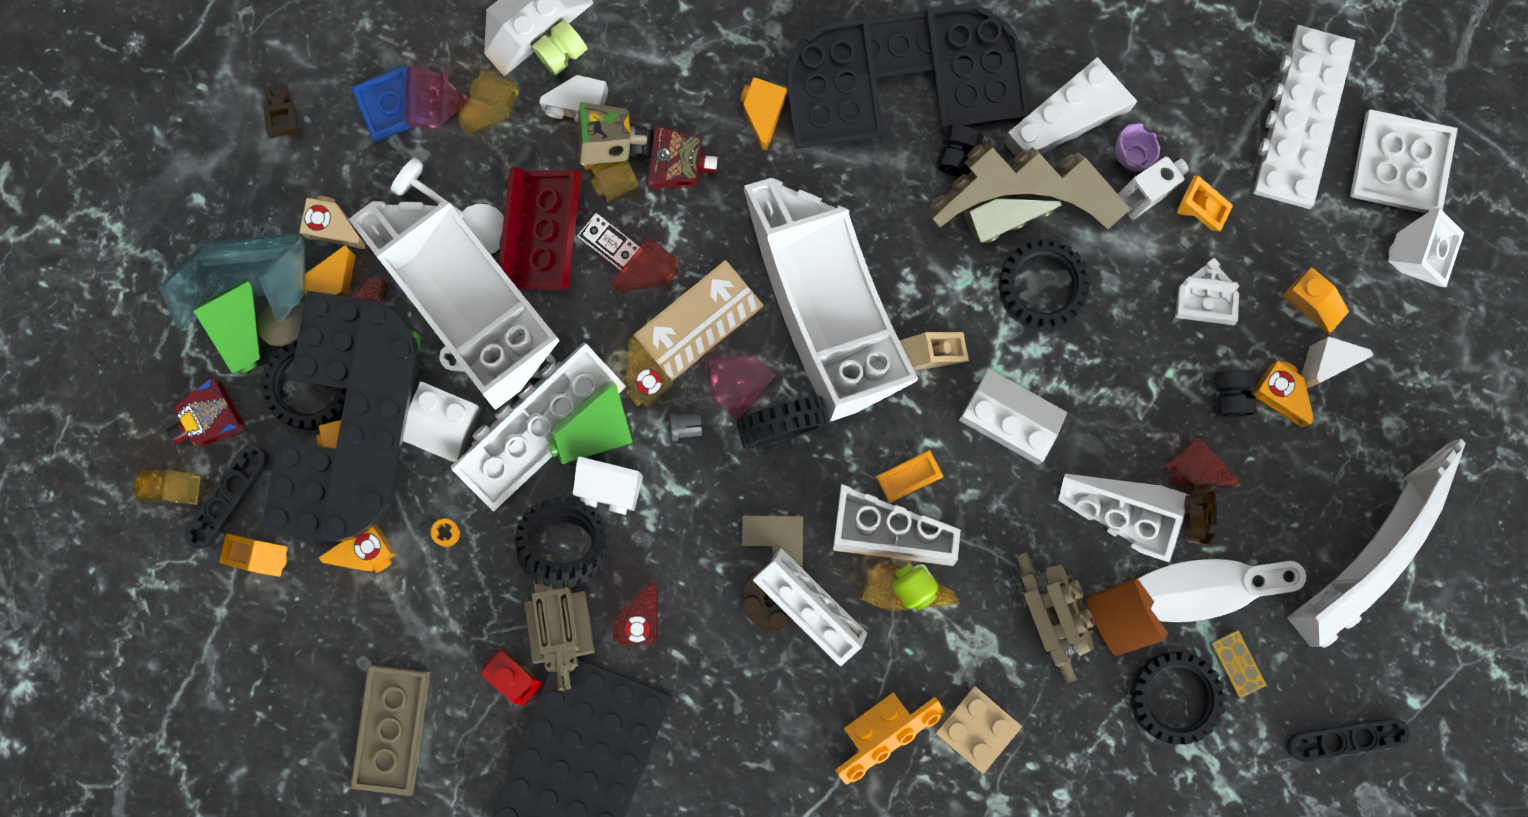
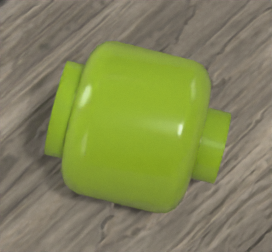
M908 563L895 572L898 578L893 582L892 589L905 608H915L919 611L936 600L937 596L935 593L938 590V583L925 565L920 564L913 567L911 563Z

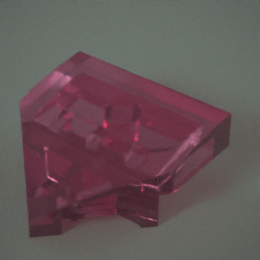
M412 66L407 70L405 125L436 129L470 102L465 94L461 96L452 85L447 72L440 75L436 72Z
M754 355L708 356L711 386L709 394L712 395L713 401L735 420H738L776 376Z

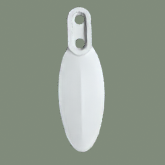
M1203 559L1172 564L1150 572L1138 580L1154 600L1151 610L1159 621L1191 622L1234 612L1260 596L1297 591L1306 582V572L1299 563L1294 561L1250 566L1233 560ZM1287 570L1293 574L1291 582H1286L1283 578V574ZM1256 575H1259L1263 580L1260 587L1253 585L1252 579Z

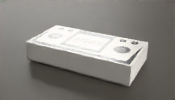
M597 213L577 235L580 240L624 274L643 252L642 248Z

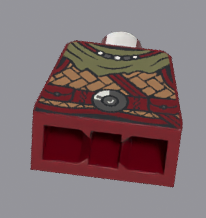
M655 126L648 177L651 189L698 186L699 172L717 173L718 156L702 154V139Z

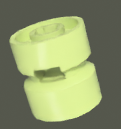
M564 19L550 30L551 35L549 37L543 35L531 45L538 58L555 76L568 66V59L576 60L588 50L581 37Z

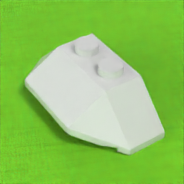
M497 0L486 9L484 54L498 71L505 76L534 52L531 47L532 44L543 35L549 37L551 35L550 30L561 20L564 19L568 23L573 21L590 7L593 1Z

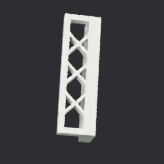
M780 548L774 554L771 562L754 577L753 581L839 666H842L862 648L867 632Z

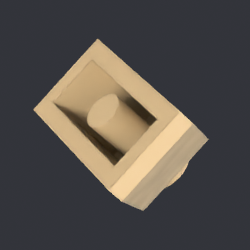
M925 332L899 340L914 370H924L969 361L963 332Z

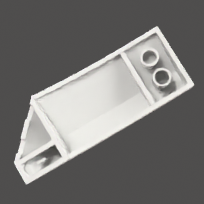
M774 178L745 185L744 193L772 288L804 369L817 396L823 397L829 421L831 422L857 413L916 382L918 377L891 325L870 276L849 216L850 210L839 205L838 208L825 204L821 202L822 198L799 189L796 192L782 186L783 182Z
M372 201L348 219L495 410L521 391L559 342L556 335L490 255L451 203H439L438 206L424 205L422 202H400L399 205H386L384 202Z
M1462 439L1450 441L1404 477L1407 485L1393 510L1369 544L1335 580L1287 617L1310 647L1322 646L1325 648L1338 639L1336 634L1344 627L1349 629L1359 623L1362 619L1360 615L1394 583L1409 565L1426 540L1443 509L1466 444Z

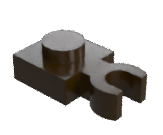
M281 85L282 93L277 97L273 96L270 87L265 89L266 98L271 104L270 106L263 107L266 133L269 138L299 133L296 107L293 102H289L290 93L286 85Z

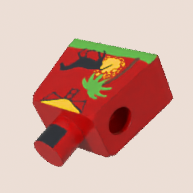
M503 644L481 667L480 674L510 702L525 706L545 684L542 679Z

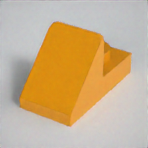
M1194 175L1177 213L1195 216L1210 230L1221 231L1233 205L1200 176Z

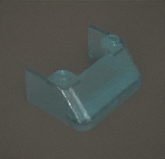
M299 233L216 241L203 245L159 286L177 328L183 329L196 316L193 311L196 305L248 277L252 281L254 297L266 296L276 320H283L291 309L301 302V298L305 294V244Z

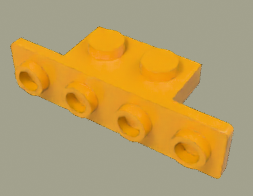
M893 692L846 726L844 730L860 752L835 770L843 782L849 784L861 779L870 767L876 763L884 762L892 751L901 745L910 743L916 734L925 727L936 724L945 713L937 698H932L915 712L909 714Z

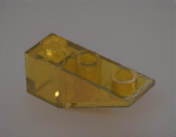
M884 562L881 563L880 567L873 565L859 600L886 611L908 609L904 607L892 589L893 582L898 578L895 574L898 568ZM938 585V590L935 593L937 596L936 600L926 607L957 605L961 600L954 597L955 591Z

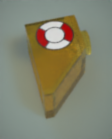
M634 336L629 339L625 383L630 390L626 394L637 406L643 403L646 408H649L674 386V383Z

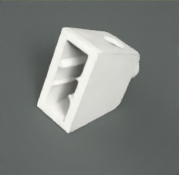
M1164 157L1134 177L1118 193L1131 208L1127 214L1132 220L1161 201L1184 181L1183 175L1189 169L1187 163L1182 158L1178 157L1171 161L1169 157Z

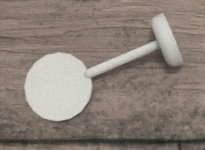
M413 157L403 167L391 186V191L396 195H404L414 186L438 204L449 203L417 180L423 169V164L416 157ZM475 204L467 207L464 211H460L453 206L490 255L497 253L500 250L503 214L497 208L488 204Z

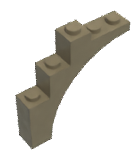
M986 142L983 145L975 146L968 153V159L964 163L971 172L968 175H961L953 183L954 188L947 195L937 197L931 203V209L927 213L941 227L958 213L980 202L1004 195L1035 194L1051 196L1070 202L1090 213L1104 227L1109 229L1131 208L1086 157L1079 152L1075 155L1067 156L1060 163V169L1055 171L1047 160L1032 147L1029 150L1021 151L1014 158V164L1010 167L997 151Z

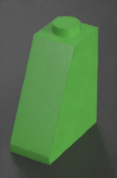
M248 277L196 305L193 310L232 374L239 370L241 373H245L258 365L256 361L260 359L253 285Z
M612 381L605 382L550 430L552 439L547 440L552 457H558L562 464L578 460V457H588L632 443L617 385Z

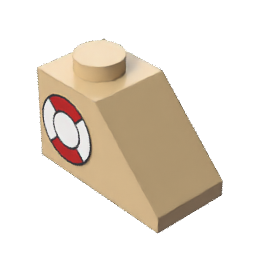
M317 196V200L306 199L299 231L301 235L309 240L346 245L359 249H365L366 247L365 241L348 220L349 218L344 210L335 203V199L326 196Z

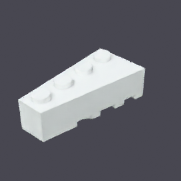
M1097 57L1010 130L1003 143L1015 156L1021 151L1029 150L1032 147L1042 155L1062 143L1073 140L1095 127H1100L1108 123V121L1130 112L1137 100Z

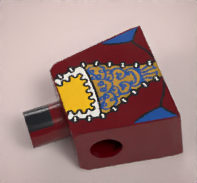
M213 377L175 405L174 411L180 422L166 429L169 438L174 444L189 438L193 445L199 447L219 442L248 430L224 384Z

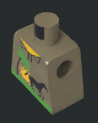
M580 102L577 122L580 164L625 161L629 156L630 144L646 145L647 127L630 126L629 113L626 109Z

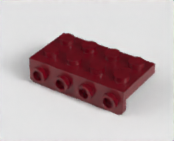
M512 167L509 170V177L506 182L507 194L503 209L504 220L500 237L498 265L518 290L569 289L581 172L576 169L524 171L518 167Z

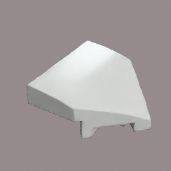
M1215 258L1210 260L1191 277L1189 276L1179 286L1175 318L1235 325L1238 322L1239 293L1237 289L1239 285L1237 282H1232L1219 268L1220 264Z

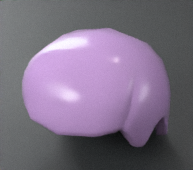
M1137 123L1128 125L1119 134L1114 151L1116 159L1121 165L1134 172H1143L1154 165L1159 159L1160 146L1156 139V134L1147 132L1143 128V124Z

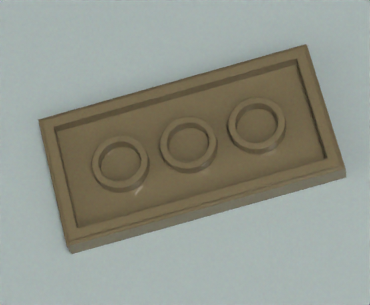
M368 665L350 789L406 796L413 795L431 672Z

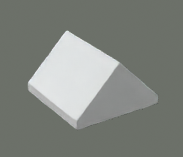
M1327 337L1309 347L1301 376L1305 379L1306 387L1310 388L1373 356V353L1370 349Z

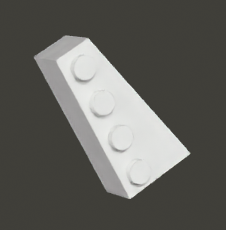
M841 484L833 551L954 566L958 560L961 530L924 515H917L907 511L906 508L891 505L878 500L877 497L869 494L865 495Z

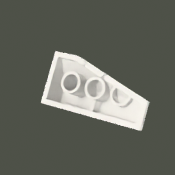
M1065 474L1058 501L1088 520L1095 519L1108 527V533L1115 537L1117 534L1131 542V547L1138 552L1170 562L1186 515L1185 497L1189 494L1161 485Z

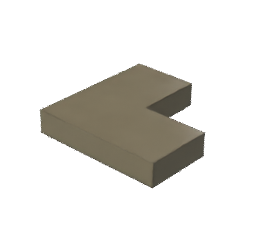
M743 515L742 546L772 547V558L782 548L803 569V516Z

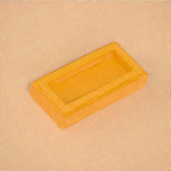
M928 450L877 475L876 479L890 504L944 476L931 451Z

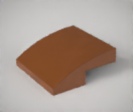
M1138 578L1088 595L1086 599L1095 624L1115 657L1164 641L1168 634L1151 610L1154 600Z

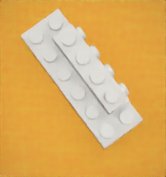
M1301 25L1295 28L1289 53L1283 57L1279 71L1283 73L1281 83L1278 82L1274 89L1272 99L1276 100L1274 111L1271 110L1266 120L1265 127L1269 128L1267 138H1263L1259 147L1258 155L1262 156L1252 194L1311 209L1314 206L1355 40Z
M585 342L563 362L559 361L556 365L553 362L547 364L539 373L542 378L534 385L531 383L526 384L518 392L517 395L520 398L512 406L508 403L502 406L495 414L497 420L490 427L486 424L481 426L473 434L475 441L471 443L472 447L451 466V469L493 512L552 457L547 440L552 439L550 430L605 382H614L619 393L626 387Z

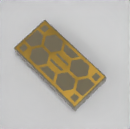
M1234 630L1209 643L1237 699H1241L1267 686L1239 630Z

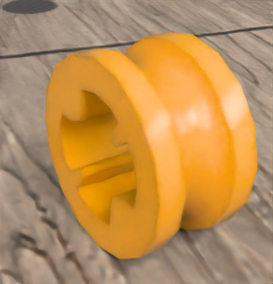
M443 518L433 524L431 537L438 545L449 547L458 541L460 530L455 522ZM442 525L447 528V525L452 527L450 529L452 537L449 540L445 537L444 541L439 539L441 533L438 530Z

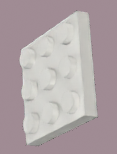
M1371 109L1368 110L1365 114L1350 197L1425 214L1434 208H1440L1443 211L1458 128Z

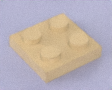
M973 686L937 729L935 734L984 774L1022 726L976 686Z

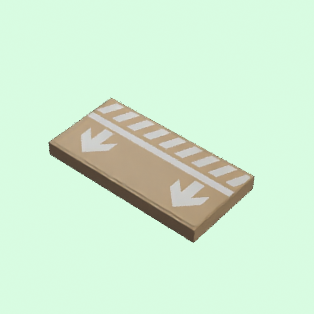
M725 260L633 336L672 382L761 310L764 305Z

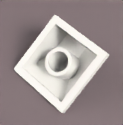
M1434 208L1397 233L1395 241L1389 249L1388 261L1401 273L1440 287H1446L1464 232L1440 208Z

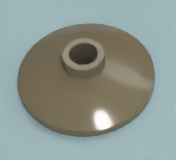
M289 295L270 303L262 311L257 322V331L262 340L273 346H285L297 342L306 298L298 295Z

